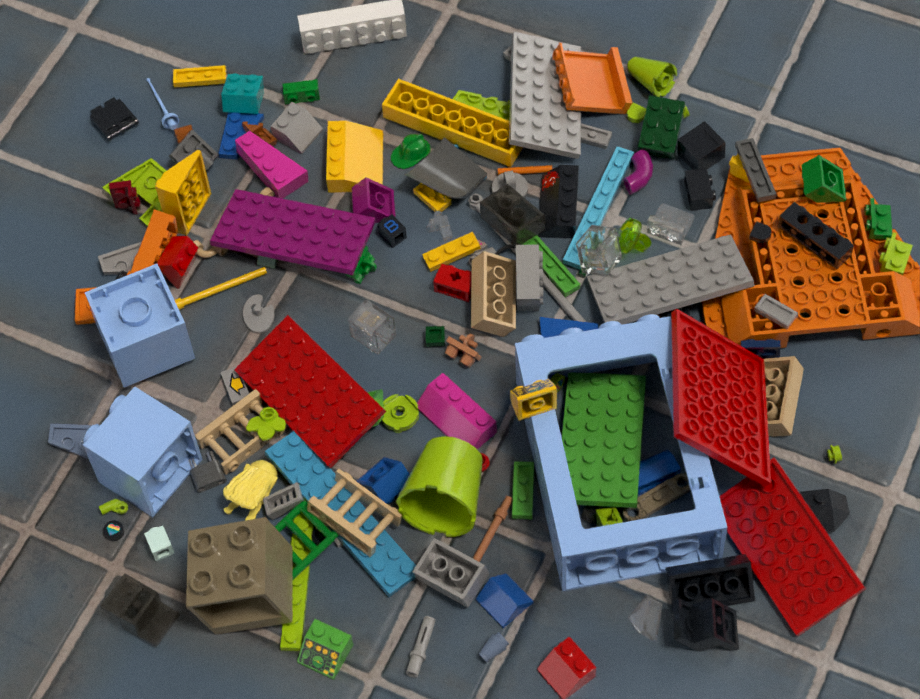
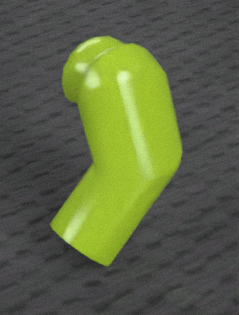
M112 499L98 506L102 515L110 511L119 514H125L128 511V504L118 499Z

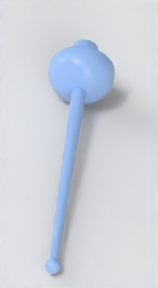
M147 78L146 80L149 82L165 114L162 118L163 127L171 130L176 129L179 117L175 113L167 112L151 84L150 78Z

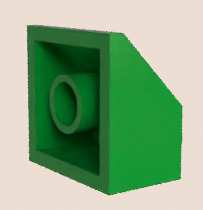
M820 155L801 165L804 184L803 191L807 198L817 203L846 201L843 169Z

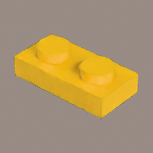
M422 183L413 189V193L437 215L451 205V200L448 197Z

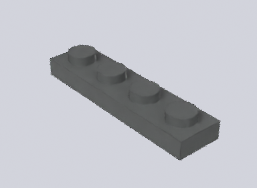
M754 138L736 141L735 148L757 202L776 199L775 189Z

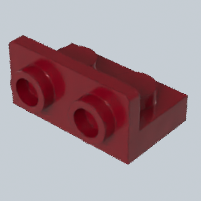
M131 180L109 183V190L115 207H132L134 215L138 214V208L141 207L140 198L137 196V188L133 187Z

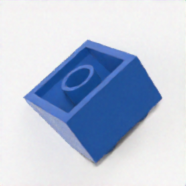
M384 457L356 482L386 504H389L402 490L410 474L401 461Z

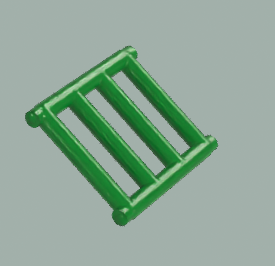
M305 500L292 509L275 526L279 533L287 526L311 551L303 560L293 551V563L296 565L292 570L293 580L339 536L338 533L331 532L321 520L307 511L308 504ZM301 512L326 537L318 546L293 522Z

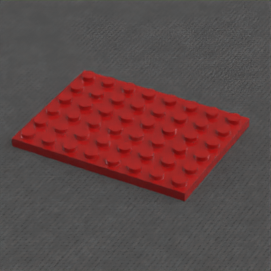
M675 309L671 312L674 437L766 487L771 484L764 359L684 312Z

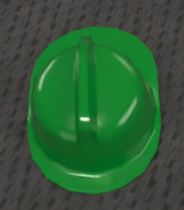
M409 134L392 151L391 162L397 168H410L429 155L431 151L430 144L424 139L422 134Z

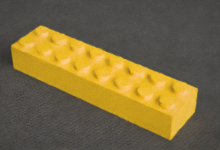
M401 79L397 80L382 103L383 118L440 140L445 137L453 145L457 144L460 148L512 167L523 148L509 144L508 120Z

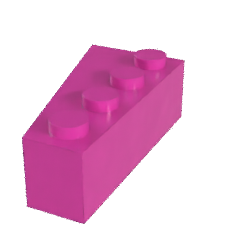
M251 131L235 140L237 153L261 181L275 193V197L283 199L308 182V171Z

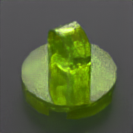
M629 218L620 227L622 233L620 237L616 236L614 244L616 251L621 254H627L632 249L645 252L651 246V240L641 232V222L637 219Z

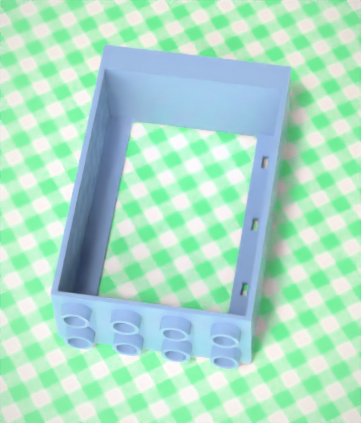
M650 314L639 318L637 322L623 325L617 321H609L594 330L582 331L580 328H569L561 332L559 336L544 338L542 335L534 334L523 338L521 342L515 343L517 387L533 384L537 380H550L555 373L568 377V373L571 372L594 373L657 362L673 421L671 316L659 318L658 315ZM555 409L524 419L562 591L666 573L665 567L723 558L727 523L708 455L677 439L695 505L694 510L584 529L580 521Z

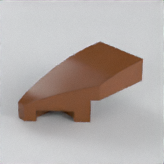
M242 122V127L246 133L251 131L271 146L277 144V139L266 128H263V123L251 125L248 122Z

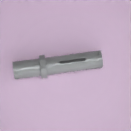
M424 616L414 650L409 655L411 659L406 674L413 678L418 677L422 662L426 659L425 652L435 625V619L430 616Z

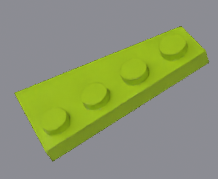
M461 90L453 97V100L509 121L510 100L508 102L499 101L497 97L492 96L490 98H483L481 94Z

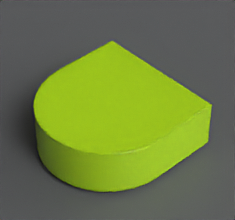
M632 103L627 111L628 120L633 123L642 122L645 117L646 108Z

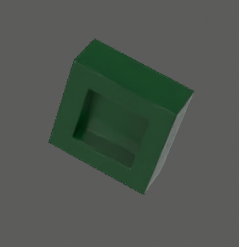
M426 326V347L445 346V326Z

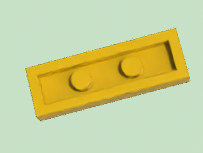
M226 65L173 69L174 88L225 84L227 78Z
M470 232L422 254L428 269L432 272L439 269L441 264L448 265L474 253V251L481 249L474 233Z

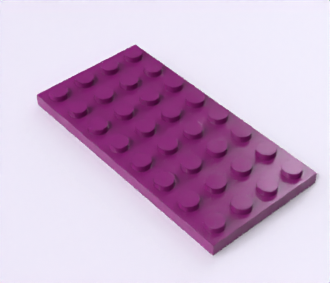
M235 189L210 239L211 246L353 275L375 225V217Z

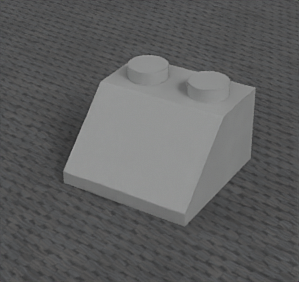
M293 102L271 125L272 135L277 141L300 154H303L323 131L320 124L305 108Z

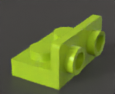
M893 232L891 239H886L884 249H887V251L881 254L879 263L882 266L880 271H895L903 275L913 245L895 240L897 233Z

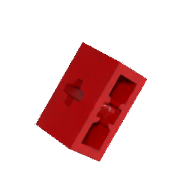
M441 264L433 281L434 292L469 302L471 299L472 272L458 269L452 265Z

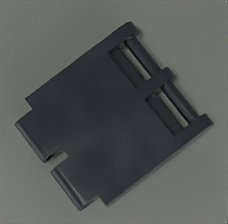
M113 97L103 103L104 108L99 105L90 111L91 121L108 141H111L112 137L117 134L126 132V129L132 125L139 124L138 119L120 98L116 100Z

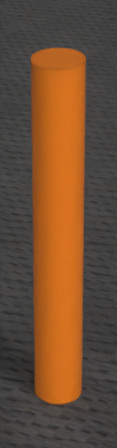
M552 165L498 168V175L512 170L518 174L546 173L552 170Z

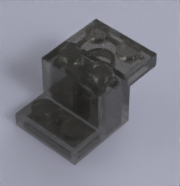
M125 573L101 604V608L119 619L124 630L155 648L180 616L178 611L162 603L157 591Z

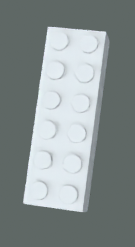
M388 0L298 15L304 54L407 37L402 0Z

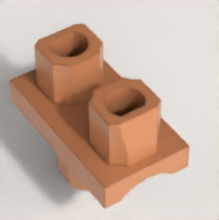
M470 333L467 337L461 335L459 340L463 341V344L450 336L446 340L449 345L445 354L455 359L460 351L463 352L464 355L460 362L470 368L475 360L480 361L482 358L478 352L470 348L478 346V343L474 342L475 336Z

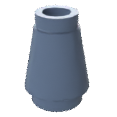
M497 632L495 635H491L478 654L487 663L505 651L509 643Z

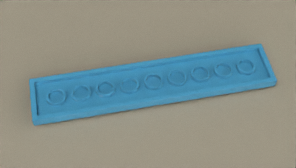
M294 431L265 450L266 457L291 485L296 482L299 483L302 497L307 504L312 496L322 499L337 483L335 481L336 474ZM343 487L329 502L328 507L333 511H338L351 497L352 493ZM358 500L343 518L353 523L366 508ZM371 515L361 525L359 530L369 535L379 523ZM385 530L375 539L377 543L376 551L371 557L367 556L341 535L337 537L388 597H391L416 578L412 572L416 565Z

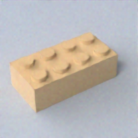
M486 251L472 259L471 328L502 337L516 329V260Z

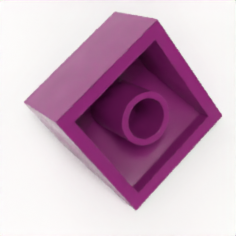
M367 177L352 187L353 213L375 217V223H379L383 218H387L391 214L395 216L393 189Z

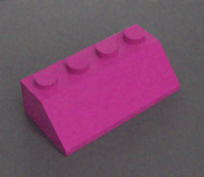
M444 373L428 384L417 402L419 411L447 437L466 441L476 449L480 448L497 433V421Z

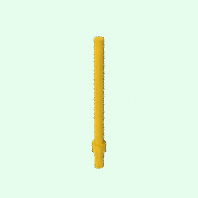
M262 267L183 299H175V303L179 310L183 309L188 304L267 274L266 268Z

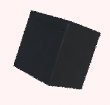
M704 121L677 139V154L692 170L709 169L725 158L726 142Z

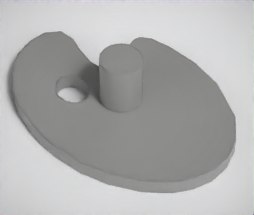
M260 294L251 296L243 308L245 325L249 330L258 334L269 330L275 317L273 305L265 308L261 307L263 296Z

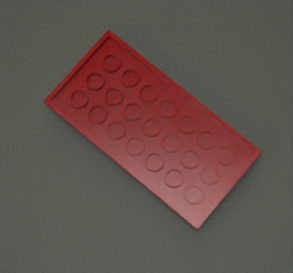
M289 315L234 369L253 390L256 389L260 393V397L278 412V415L285 420L287 425L330 468L387 412Z
M774 457L770 460L771 484L765 487L746 477L719 497L727 523L728 534L740 552L746 554L751 562L752 570L796 636H800L866 590V588Z

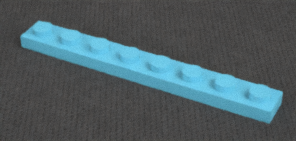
M616 147L563 258V264L581 269L586 258V252H589L631 163V158L634 155L633 151Z

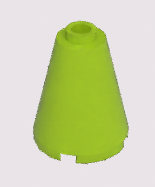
M633 57L627 63L628 72L657 97L660 95L666 96L675 84L673 78L674 75L677 76V68L672 63L641 57Z

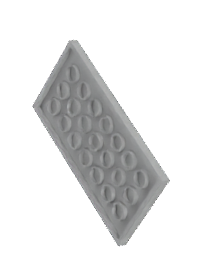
M513 32L511 45L509 144L579 159L581 155V111L566 109L565 102H563L562 89L559 86V76L556 73L555 60L552 57L553 51L562 42ZM562 43L564 51L581 52L580 46Z
M731 234L587 276L589 286L604 323L617 321L621 325L637 321L645 315L661 314L754 286V280Z

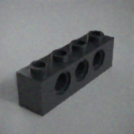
M794 202L779 216V228L835 269H838L852 256L854 245L851 241L843 238L835 229L828 227L818 217H814L803 206H799Z

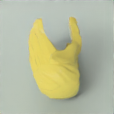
M257 460L251 465L246 464L244 470L235 476L223 489L224 497L232 501L228 507L224 508V512L231 514L235 508L241 506L242 508L251 509L245 520L256 519V515L264 504L263 498L269 496L277 482L278 474L275 466L264 460Z

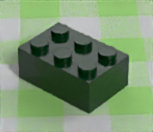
M649 95L638 145L639 151L646 150L652 156L675 159L677 139L680 136L685 113L684 101Z

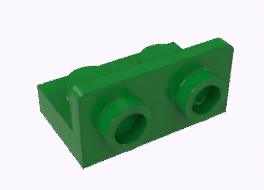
M317 79L282 84L285 105L291 102L296 104L320 100Z
M870 198L868 205L865 204L864 215L867 216L865 231H868L869 239H891V205L874 204V198Z

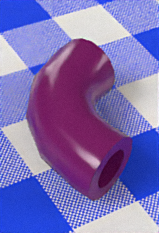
M640 150L632 156L631 160L635 166V171L623 179L625 188L630 195L644 188L652 177L653 163L646 150Z

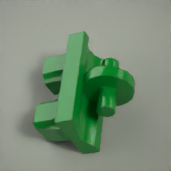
M365 246L353 275L346 274L347 277L353 278L357 284H361L364 276L369 272H375L377 265L374 263L375 258L368 252V246Z

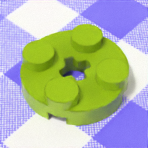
M394 394L383 401L384 409L387 412L381 421L384 426L395 433H401L412 428L419 420L418 404L411 396ZM396 410H404L403 415L397 416Z

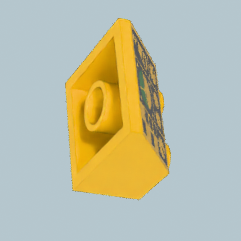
M549 379L537 380L533 384L518 386L510 391V401L518 421L557 409V388Z

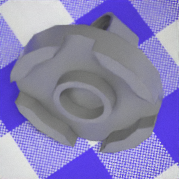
M513 170L498 175L492 183L494 199L497 202H503V205L506 206L520 204L528 194L526 179L522 175L513 172Z

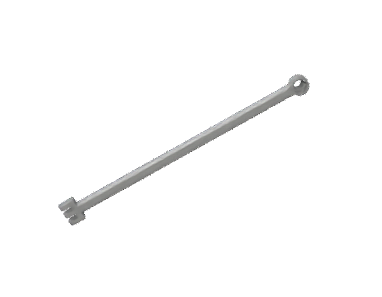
M479 194L471 195L468 200L469 207L472 210H477L507 245H519L483 204L482 196ZM510 248L516 255V248ZM543 272V287L573 321L586 322Z

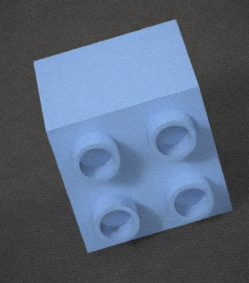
M158 264L85 292L99 333L124 388L195 359L185 322Z
M134 387L127 396L120 395L113 401L109 410L110 415L101 425L94 424L88 429L83 439V446L98 482L149 516L154 517L190 475L191 468L188 460H191L194 468L191 458H194L196 465L203 459L191 422L137 387Z

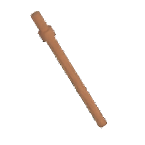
M506 496L500 508H497L495 511V518L473 557L476 561H481L500 523L508 515L507 510L513 501L510 496Z

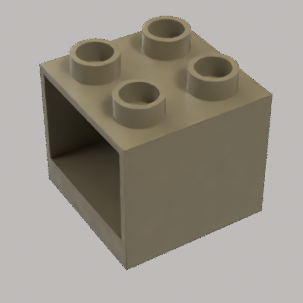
M266 517L189 530L186 607L215 635L293 622V547Z

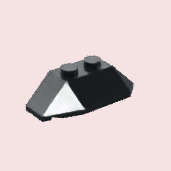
M831 489L799 492L827 533L835 532L850 515L846 495Z

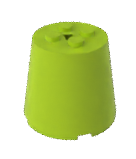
M442 436L429 440L398 495L396 504H398V512L402 515V518L413 527L432 535L438 532L445 533L446 537H456L470 532L475 525L483 464L480 452L468 442L454 437Z

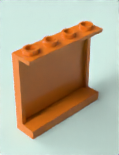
M559 43L556 50L553 51L552 57L555 60L556 73L559 76V86L562 89L563 102H565L566 109L626 114L632 105V99L618 47H611L608 54L564 51L562 43Z

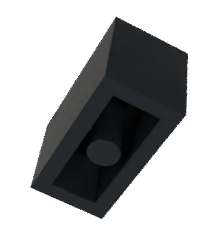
M707 168L686 170L684 184L690 211L711 209L713 201H716L715 190L711 189L713 184L712 176L708 175Z

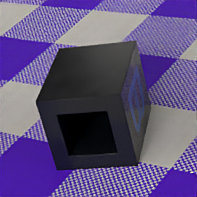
M393 214L383 218L378 223L379 235L392 248L407 238L406 227Z

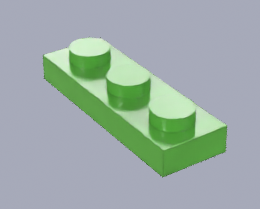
M514 462L512 519H532L534 462Z

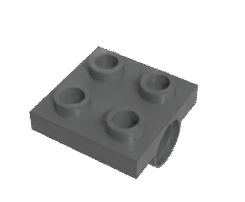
M192 129L171 152L169 157L177 164L195 151L200 150L205 169L207 170L214 163L218 153Z

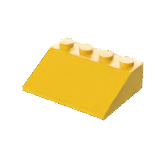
M328 121L326 168L328 193L352 192V187L365 177L383 185V130L350 121Z
M200 150L195 151L164 172L155 184L162 212L175 216L178 233L186 236L211 196L209 181Z

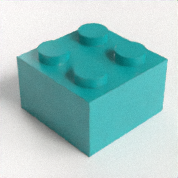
M228 74L221 93L223 112L258 114L264 96L263 76Z

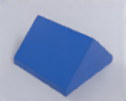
M507 574L491 577L476 598V601L502 628L506 627L534 603Z

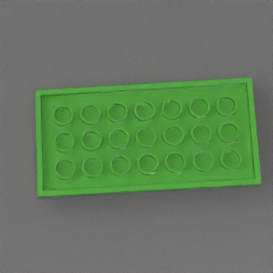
M568 373L562 442L577 505L637 508L646 376Z

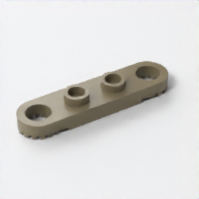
M678 473L671 479L664 481L638 497L637 508L624 507V520L629 522L645 519L688 493L691 489L687 474ZM679 480H685L688 483V485L681 488V486L679 487L677 482ZM629 510H636L639 515L632 518V516H628L627 512Z

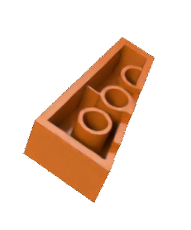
M154 209L139 251L134 258L132 269L128 271L127 275L157 264L171 237L178 234L175 216Z

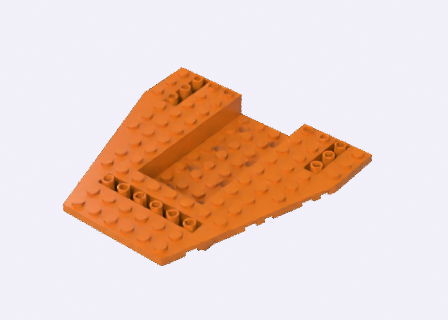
M841 148L761 155L776 192V199L757 202L750 182L748 183L731 175L729 168L715 239L731 234L754 280V286L702 301V312L706 326L740 346L741 341L747 339H754L756 341L774 339L780 340L781 348L787 347L789 335L861 328L863 340L920 334V266L910 255L903 275L895 271H880L882 264L879 263L882 252L886 253L887 249H884L886 240L869 239L868 231H865V222L867 220V216L864 215L865 204L868 205L870 198L874 197L866 185H863L858 173H855L850 161ZM820 155L843 169L846 201L817 203L807 198L803 191L804 184L801 165ZM794 202L799 206H803L810 214L818 217L824 224L835 229L839 235L847 238L854 245L852 256L838 269H835L778 227L779 216ZM825 214L827 218H820L818 215ZM756 221L766 224L771 228V238L769 241L758 243L749 239ZM892 228V234L893 232L897 233L896 230ZM897 233L895 240L902 241V239ZM793 248V249H795L797 252H796V253H789V252L787 251V249ZM838 276L841 278V281H833L832 277ZM800 280L803 282V285H796L794 281ZM764 294L798 312L797 318L788 330L754 311L755 306ZM839 309H846L849 313L841 314ZM806 312L810 317L803 318L800 314Z

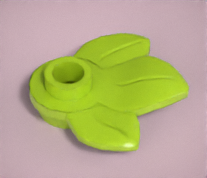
M266 407L261 410L259 416L250 419L246 430L249 432L258 431L259 438L266 441L274 436L275 431H284L286 423L284 419L278 416V412L274 408Z

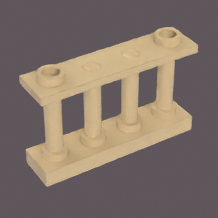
M256 389L195 434L197 444L201 449L210 446L224 461L221 465L225 475L235 471L242 462L276 436L284 433V431H275L271 439L263 441L259 438L258 431H252L249 433L254 438L245 445L230 429L236 423H241L246 428L249 422L246 416L252 411L260 415L263 409L261 407L262 399ZM222 434H225L239 449L231 456L215 441Z
M338 469L335 476L337 483L322 499L312 496L308 501L307 511L367 556L371 557L376 551L377 543L375 539L390 523L398 527L402 515L398 512V509L390 507L356 482L349 473ZM344 487L352 495L338 511H333L328 507V504ZM360 499L368 507L353 523H350L343 516ZM374 511H377L384 517L383 520L369 535L364 534L359 528Z

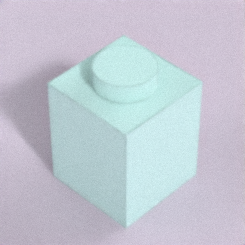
M163 525L153 527L144 533L155 561L174 554Z

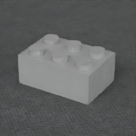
M516 245L517 311H539L540 305H543V251H539V245Z
M436 538L432 540L412 571L418 581L466 607L470 606L490 574L484 564Z

